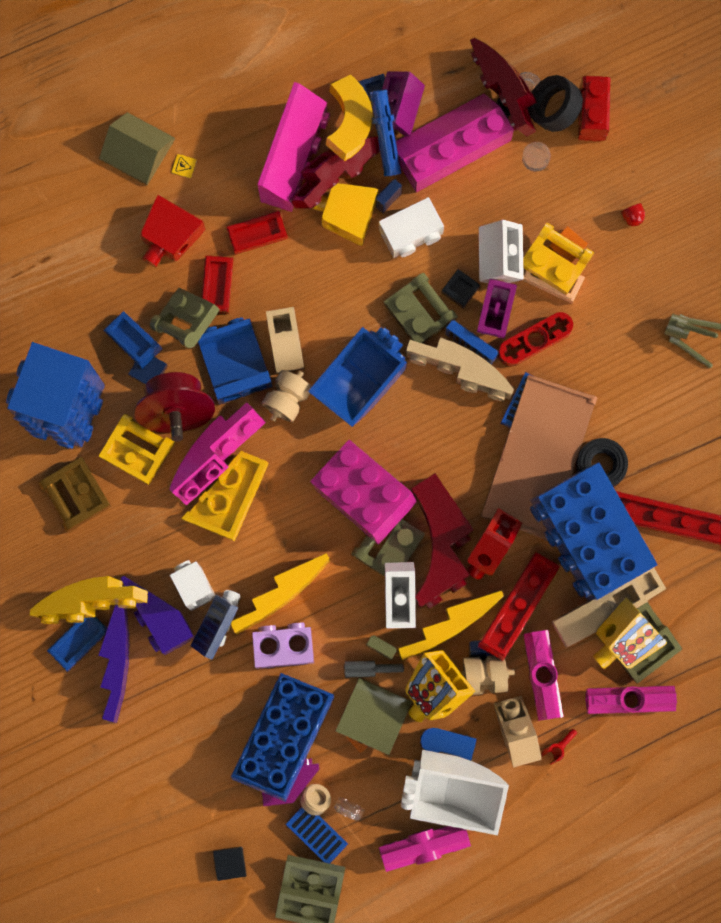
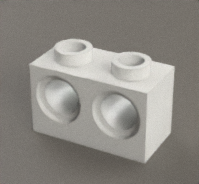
M190 560L174 568L175 573L170 576L185 606L189 610L193 611L214 600L216 595L197 562L191 564Z

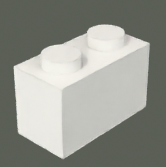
M428 197L379 221V231L393 258L399 255L403 258L414 253L416 247L424 243L431 245L440 240V235L444 231V225Z
M500 220L479 227L480 282L489 283V279L507 283L523 280V229L521 224Z
M414 562L385 563L386 628H416Z

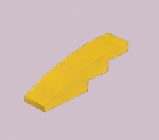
M327 553L275 576L274 579L278 588L252 599L256 611L233 620L231 626L234 633L237 635L262 622L293 600L330 562Z
M502 591L446 608L447 621L422 628L423 641L398 648L401 661L429 651L461 633L502 599Z

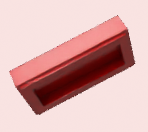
M280 211L226 227L235 255L288 239Z
M205 255L201 298L215 304L220 309L218 313L229 314L234 259L233 257Z

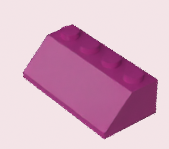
M296 82L292 86L258 182L260 201L262 203L290 212L293 211L294 206L289 200L301 188L302 182L305 179L300 172L310 163L312 154L318 153L322 138H319L321 128L326 129L330 119V113L327 112V102Z
M482 94L412 132L411 136H405L397 140L399 164L417 193L510 142L514 129L501 107L488 96Z

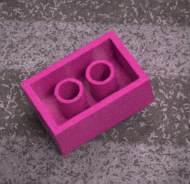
M350 440L341 447L310 481L322 497L377 544L389 534L417 503L409 489Z

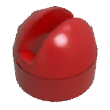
M642 203L630 206L621 212L624 221L630 226H639L645 219V210Z

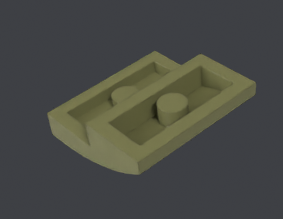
M648 602L637 609L657 630L667 644L632 668H626L617 658V661L636 684L682 650L667 626L662 624Z
M359 678L336 732L389 755L412 701Z
M288 855L275 918L298 923H334L346 867Z

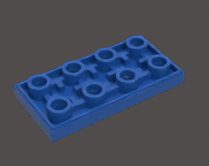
M280 673L231 775L232 780L286 802L331 706L334 694Z

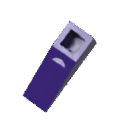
M121 577L124 584L122 587L135 586L146 590L127 577ZM149 591L147 603H136L138 610L134 614L142 627L147 625L152 635L148 637V640L155 652L161 650L162 654L167 655L194 639L195 636L183 614Z

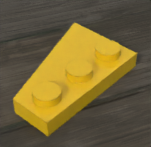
M240 451L228 465L229 468L218 477L219 479L207 492L205 491L201 495L198 503L190 512L187 511L181 519L235 541L269 463Z

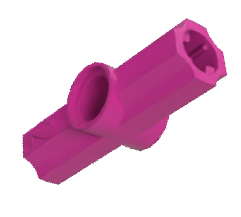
M544 630L523 634L529 666V680L532 684L538 721L564 717L557 682L558 672L554 665L549 632ZM540 667L548 669L551 674V678L546 684L540 683L536 678V671Z
M675 686L586 688L587 714L676 711L677 697ZM627 692H633L637 696L638 702L634 708H629L624 703V696Z
M446 826L436 830L431 828L411 834L406 839L380 846L379 850L385 870L388 872L414 863L419 865L442 857L441 855L470 847L471 844L466 829Z

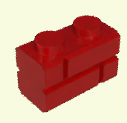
M582 77L579 89L581 90L583 102L578 118V140H606L610 123V77Z

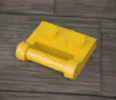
M546 223L523 257V268L564 295H567L594 252L588 248L585 250L553 230L554 226ZM548 239L578 258V263L576 265L572 264L543 244Z
M124 414L99 454V457L150 485L175 441L168 437L162 438L134 422L131 416ZM129 431L159 449L154 455L123 437L124 433Z

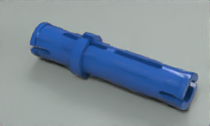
M383 89L369 92L374 114L372 122L376 125L384 176L401 174L392 123L394 114H391L388 91Z

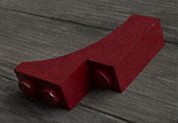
M436 473L411 488V492L427 521L432 547L429 573L422 588L415 596V602L420 609L424 606L431 609L443 601L441 595L448 590L455 593L466 586L465 579L469 576V573L451 547L455 545L459 549L470 542L472 539L469 535L473 533L474 529Z

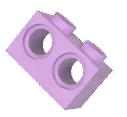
M305 623L287 624L288 629L276 630V625L259 627V632H252L255 668L314 664L311 627L305 628ZM295 636H301L306 640V646L300 652L290 649V641ZM266 639H273L277 643L276 651L270 655L264 654L261 651V644Z

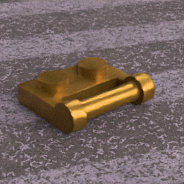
M82 457L38 483L42 492L46 491L63 520L62 526L66 533L77 529L81 524L111 507ZM61 481L64 483L81 513L76 516L72 515L56 487L57 483Z

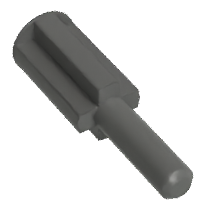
M345 661L344 663L345 678L375 677V673L404 671L403 664H375V661Z

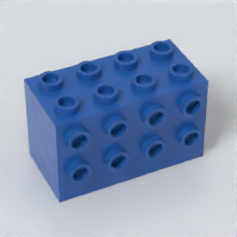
M32 342L26 359L21 360L17 368L16 375L19 378L15 388L12 387L8 392L6 399L7 409L14 415L13 419L19 421V425L25 427L24 430L30 432L31 436L45 441L47 436L57 441L56 444L68 449H73L74 445L82 448L84 441L88 442L93 432L92 419L94 415L100 413L103 400L100 398L105 384L88 360Z
M599 462L588 466L530 499L532 503L530 507L531 513L537 522L542 520L547 529L544 535L552 547L556 546L561 554L558 557L559 562L566 572L571 571L576 580L573 582V586L581 598L585 596L587 600H598L658 565Z

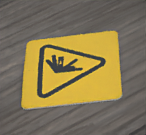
M177 154L172 173L191 178L197 159Z

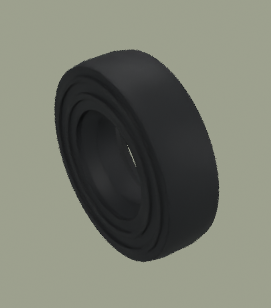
M607 438L589 441L578 454L576 460L577 472L591 466L592 458L596 454H607L613 461V468L606 475L613 487H615L623 480L628 470V458L624 449L617 442Z

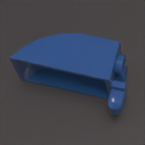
M362 327L308 392L353 427L380 401L406 370L407 362L405 357L399 352L403 344L398 341V337L395 335L391 336L390 331L386 328L380 327L375 333L372 330L369 332Z

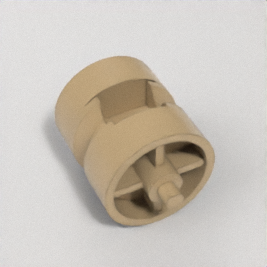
M282 369L274 384L277 391L268 392L261 403L263 407L273 414L270 418L272 421L275 422L277 417L291 423L295 420L300 409L297 402L307 400L310 395L308 391L312 387L303 380V372L299 371L296 375Z
M488 655L486 660H482L479 656L463 658V671H461V674L475 690L472 695L483 694L486 689L491 693L508 692L509 675H515L514 669L509 670L506 667L505 659L502 661L494 655Z

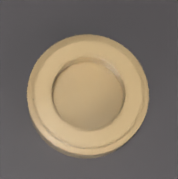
M311 784L302 792L300 803L307 813L320 815L330 806L331 796L324 786Z

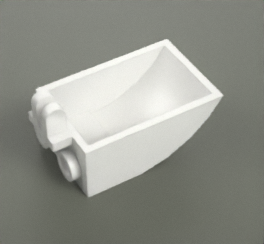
M422 750L421 760L414 761L412 777L406 776L401 807L405 810H411L410 819L498 835L509 785L500 776L473 761L458 756Z

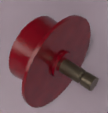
M168 372L157 375L146 383L144 387L145 396L139 400L134 409L135 419L142 427L154 432L171 433L172 441L179 442L183 440V432L199 428L213 417L215 404L209 395L201 391V383L195 376L183 372Z

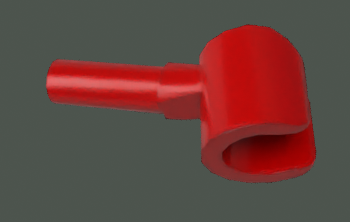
M571 729L557 744H552L545 748L541 756L543 757L551 752L554 759L550 762V765L563 759L564 749L577 735V731Z

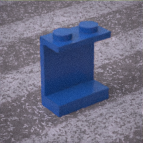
M236 318L229 321L228 326L219 329L214 326L206 329L198 343L219 405L273 387L250 318L246 320L244 318Z

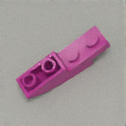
M245 403L227 421L220 415L209 425L188 451L169 488L170 491L184 504L188 505L229 468L224 460L266 422L248 403Z

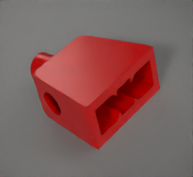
M157 195L140 235L143 243L149 246L142 259L153 267L158 266L163 256L175 262L178 261L204 233V222L167 199Z
M498 508L467 559L468 563L471 564L467 570L469 575L478 580H481L485 573L492 576L511 547L523 522Z

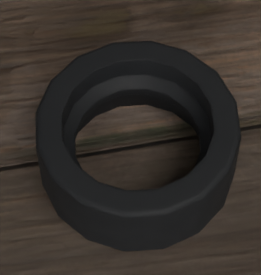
M548 76L533 89L532 94L537 103L528 107V112L532 120L545 130L551 132L562 131L577 119L582 109L583 97L581 90L563 76ZM565 90V100L560 109L553 115L546 117L545 110L549 100L559 91Z

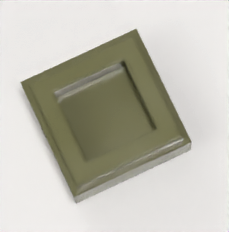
M374 635L370 637L366 644L367 647L390 660L393 659L397 651L395 647Z

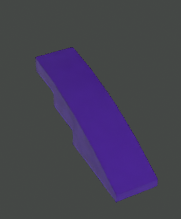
M118 605L114 607L98 655L109 659L100 687L111 690L102 719L113 723L118 722L129 668L130 633L127 608H120Z

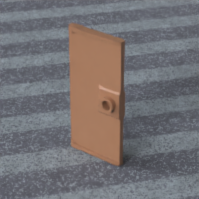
M532 375L527 376L481 517L491 520L497 509L500 508L523 522L520 531L547 541L544 535L547 529L542 520L537 522L531 513L530 507L532 503L530 499L571 477L593 408L596 405V396Z

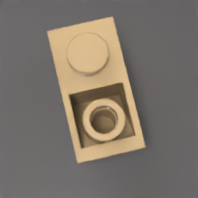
M294 307L266 311L276 373H280L282 369L289 372L304 369Z
M522 696L494 703L504 743L513 768L542 760L537 734Z

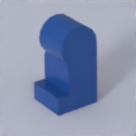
M430 728L422 733L420 744L424 750L437 753L443 752L471 761L477 739L439 728Z

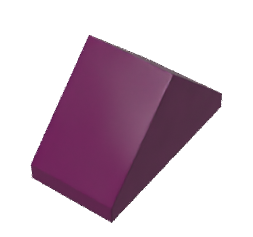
M489 279L477 332L505 338L517 285Z

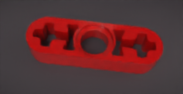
M557 312L507 339L501 344L498 352L500 361L509 367L517 366L564 340L573 329L572 318L564 312ZM555 320H558L560 323L565 322L567 324L564 328L565 332H562L560 329L555 330L551 333L550 336L553 339L550 340L547 331L554 328ZM533 332L540 333L544 338V343L538 347L532 346L528 342V336ZM522 339L525 349L523 348L517 352L516 359H513L511 356L506 357L507 347H510L512 350L520 347L521 342L518 340Z

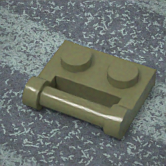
M425 273L419 274L409 284L384 301L386 308L409 338L422 344L458 317L453 310L447 308L428 283L429 278ZM420 289L441 317L438 321L434 322L414 296L413 293Z
M178 287L162 312L152 317L150 328L158 333L164 332L178 339L181 345L192 348L197 344L220 309L215 304ZM175 318L191 327L190 329L183 330L171 324V322Z
M401 519L375 559L368 555L375 544V541L368 535H366L358 548H354L351 555L385 577V563L408 562L425 533Z

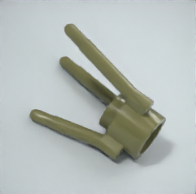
M673 313L664 333L670 336L669 342L679 346L706 367L712 368L711 362L680 339H687L690 331L717 338L718 333L698 326L721 330V324L689 318L682 314L679 316Z

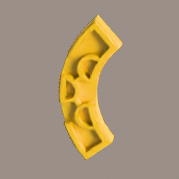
M352 75L332 83L329 90L339 102L344 114V120L338 130L327 137L326 146L344 161L351 158L363 147L369 135L373 118L369 97L364 88Z

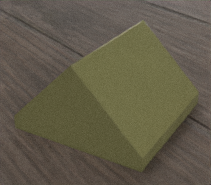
M127 112L109 125L99 159L148 186L175 138Z

